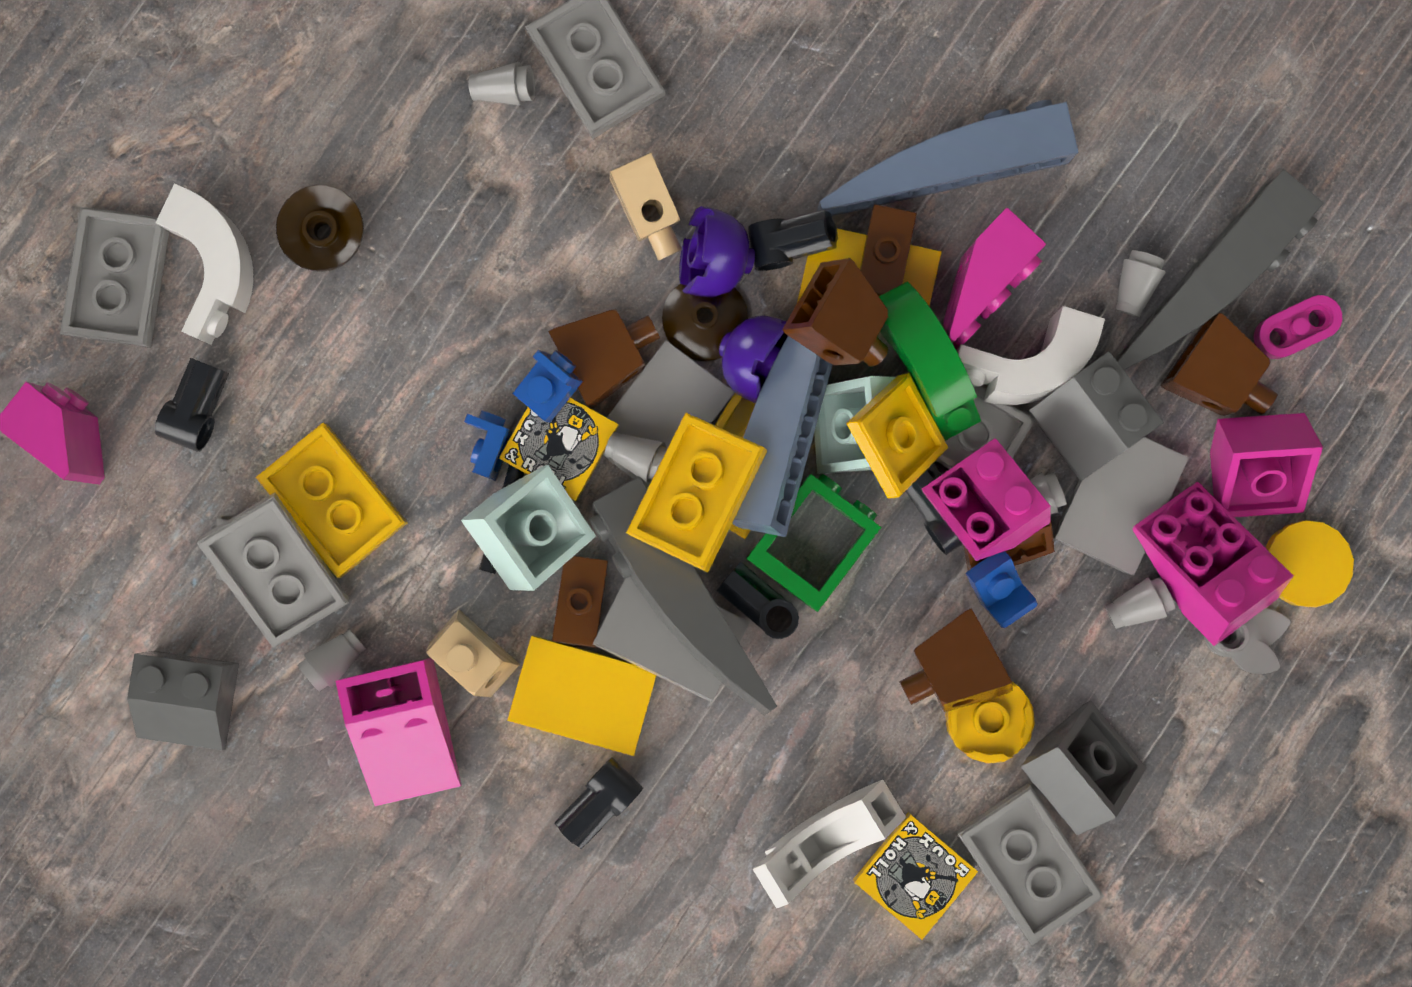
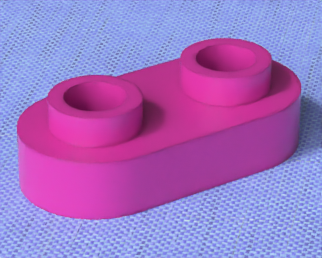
M1317 295L1262 320L1254 331V344L1270 359H1281L1334 335L1342 324L1341 308L1335 300L1328 296ZM1310 313L1318 316L1319 324L1317 327L1310 324ZM1271 331H1276L1280 335L1279 345L1271 342Z

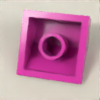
M25 382L1 412L0 431L63 480L100 485L105 478L98 417L86 409L89 402L67 387L63 391L49 382L45 386Z
M1296 413L1217 419L1210 449L1213 496L1233 517L1304 513L1323 449L1306 414Z

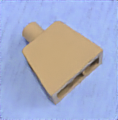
M652 153L610 171L609 180L638 241L640 242L648 238L658 261L681 251L682 248L672 229V226L680 222V217ZM648 205L655 206L660 219L654 222L647 221L642 208Z
M460 610L452 616L429 642L426 651L430 658L469 693L480 697L491 698L520 666L512 656Z

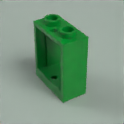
M822 473L818 479L810 474L799 487L792 516L812 491L863 529V531L819 590L767 552V549L777 538V535L765 533L746 557L749 562L816 612L821 609L882 528L874 522L878 515L859 500H856L853 505L838 495L842 488Z

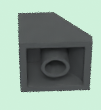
M1110 351L1076 374L1028 411L1080 481L1164 423Z
M160 651L135 653L127 700L136 737L225 750L239 663Z
M1091 700L1083 704L1040 740L1020 766L1077 836L1117 818L1147 769Z

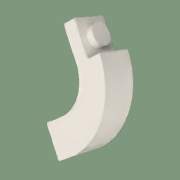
M174 183L156 224L175 235L191 241L199 251L204 264V281L201 291L181 332L212 345L215 337L221 336L227 326L228 314L226 313L229 307L246 313L253 289L252 259L244 237L230 218L200 195Z
M1062 306L1050 318L1041 351L1038 355L1027 359H1007L962 344L956 351L972 385H988L984 402L999 405L1027 404L1049 396L1084 368L1098 345L1105 319Z
M882 779L838 800L792 829L765 851L767 856L753 868V871L775 907H782L789 904L812 880L840 859L863 847L886 839L906 816Z

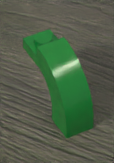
M908 281L879 296L888 309V318L880 330L881 334L896 351L909 371L944 440L946 441L981 422L974 402V398L977 395L968 373L943 326L922 296Z

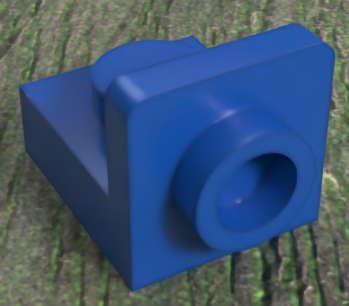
M537 350L533 358L538 362L512 394L545 422H551L583 381L572 373L576 365L562 353L555 350L551 355L550 353Z
M482 410L479 418L467 414L464 420L468 425L487 432L485 440L479 438L472 451L470 461L475 464L472 472L496 481L503 463L499 457L513 432L503 427L506 419Z
M1005 551L989 556L965 573L980 604L1001 628L1008 627L1038 605L1036 598L1022 584L1012 559Z

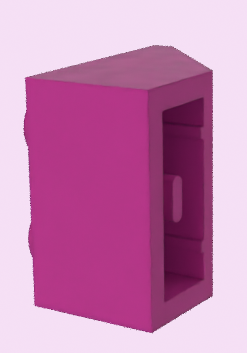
M996 438L922 488L924 495L975 561L1015 548L1050 523V504Z

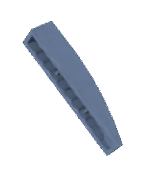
M1042 100L1028 105L1026 111L1010 114L1009 109L997 110L986 114L982 121L939 134L918 143L860 173L820 200L817 212L827 210L831 213V216L872 208L874 204H890L1069 164L1079 152L1067 102L1052 105L1051 100Z
M788 336L765 380L743 438L764 447L767 453L732 523L738 528L782 537L787 535L833 365L790 336Z

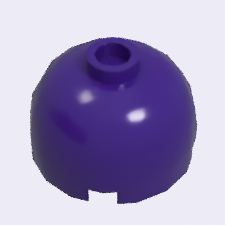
M700 206L695 210L688 224L689 226L696 227L691 239L684 238L679 263L680 284L687 285L682 290L686 294L715 297L730 292L739 284L744 274L751 272L755 260V251L753 248H749L748 234L744 226L736 218L721 210Z
M765 315L754 316L740 323L722 339L719 354L722 356L724 378L730 388L744 399L753 403L757 402L765 380L788 338V335L782 331L786 321Z

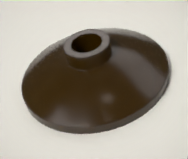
M312 185L293 193L282 205L276 221L277 240L283 253L299 267L315 272L331 271L350 261L358 251L364 234L363 218L357 204L345 192L328 185ZM323 225H329L331 228L330 235L324 239L318 238V229Z
M679 284L669 294L662 312L663 329L669 343L692 360L707 362L721 359L722 356L719 354V348L724 336L748 319V311L743 297L736 288L715 297L686 294L682 290L687 285ZM701 309H709L714 317L709 323H701L697 319V313Z

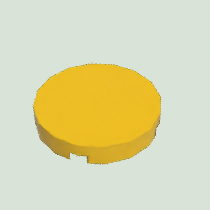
M1298 521L1286 525L1270 537L1265 547L1294 575L1279 596L1280 599L1291 605L1316 608L1332 603L1345 592L1353 577L1354 558L1349 543L1338 530L1323 522Z
M1014 682L1013 691L945 713L947 732L954 745L971 759L984 763L1005 762L1014 757L1013 755L1024 749L1030 741L1035 725L1033 706L1024 691Z

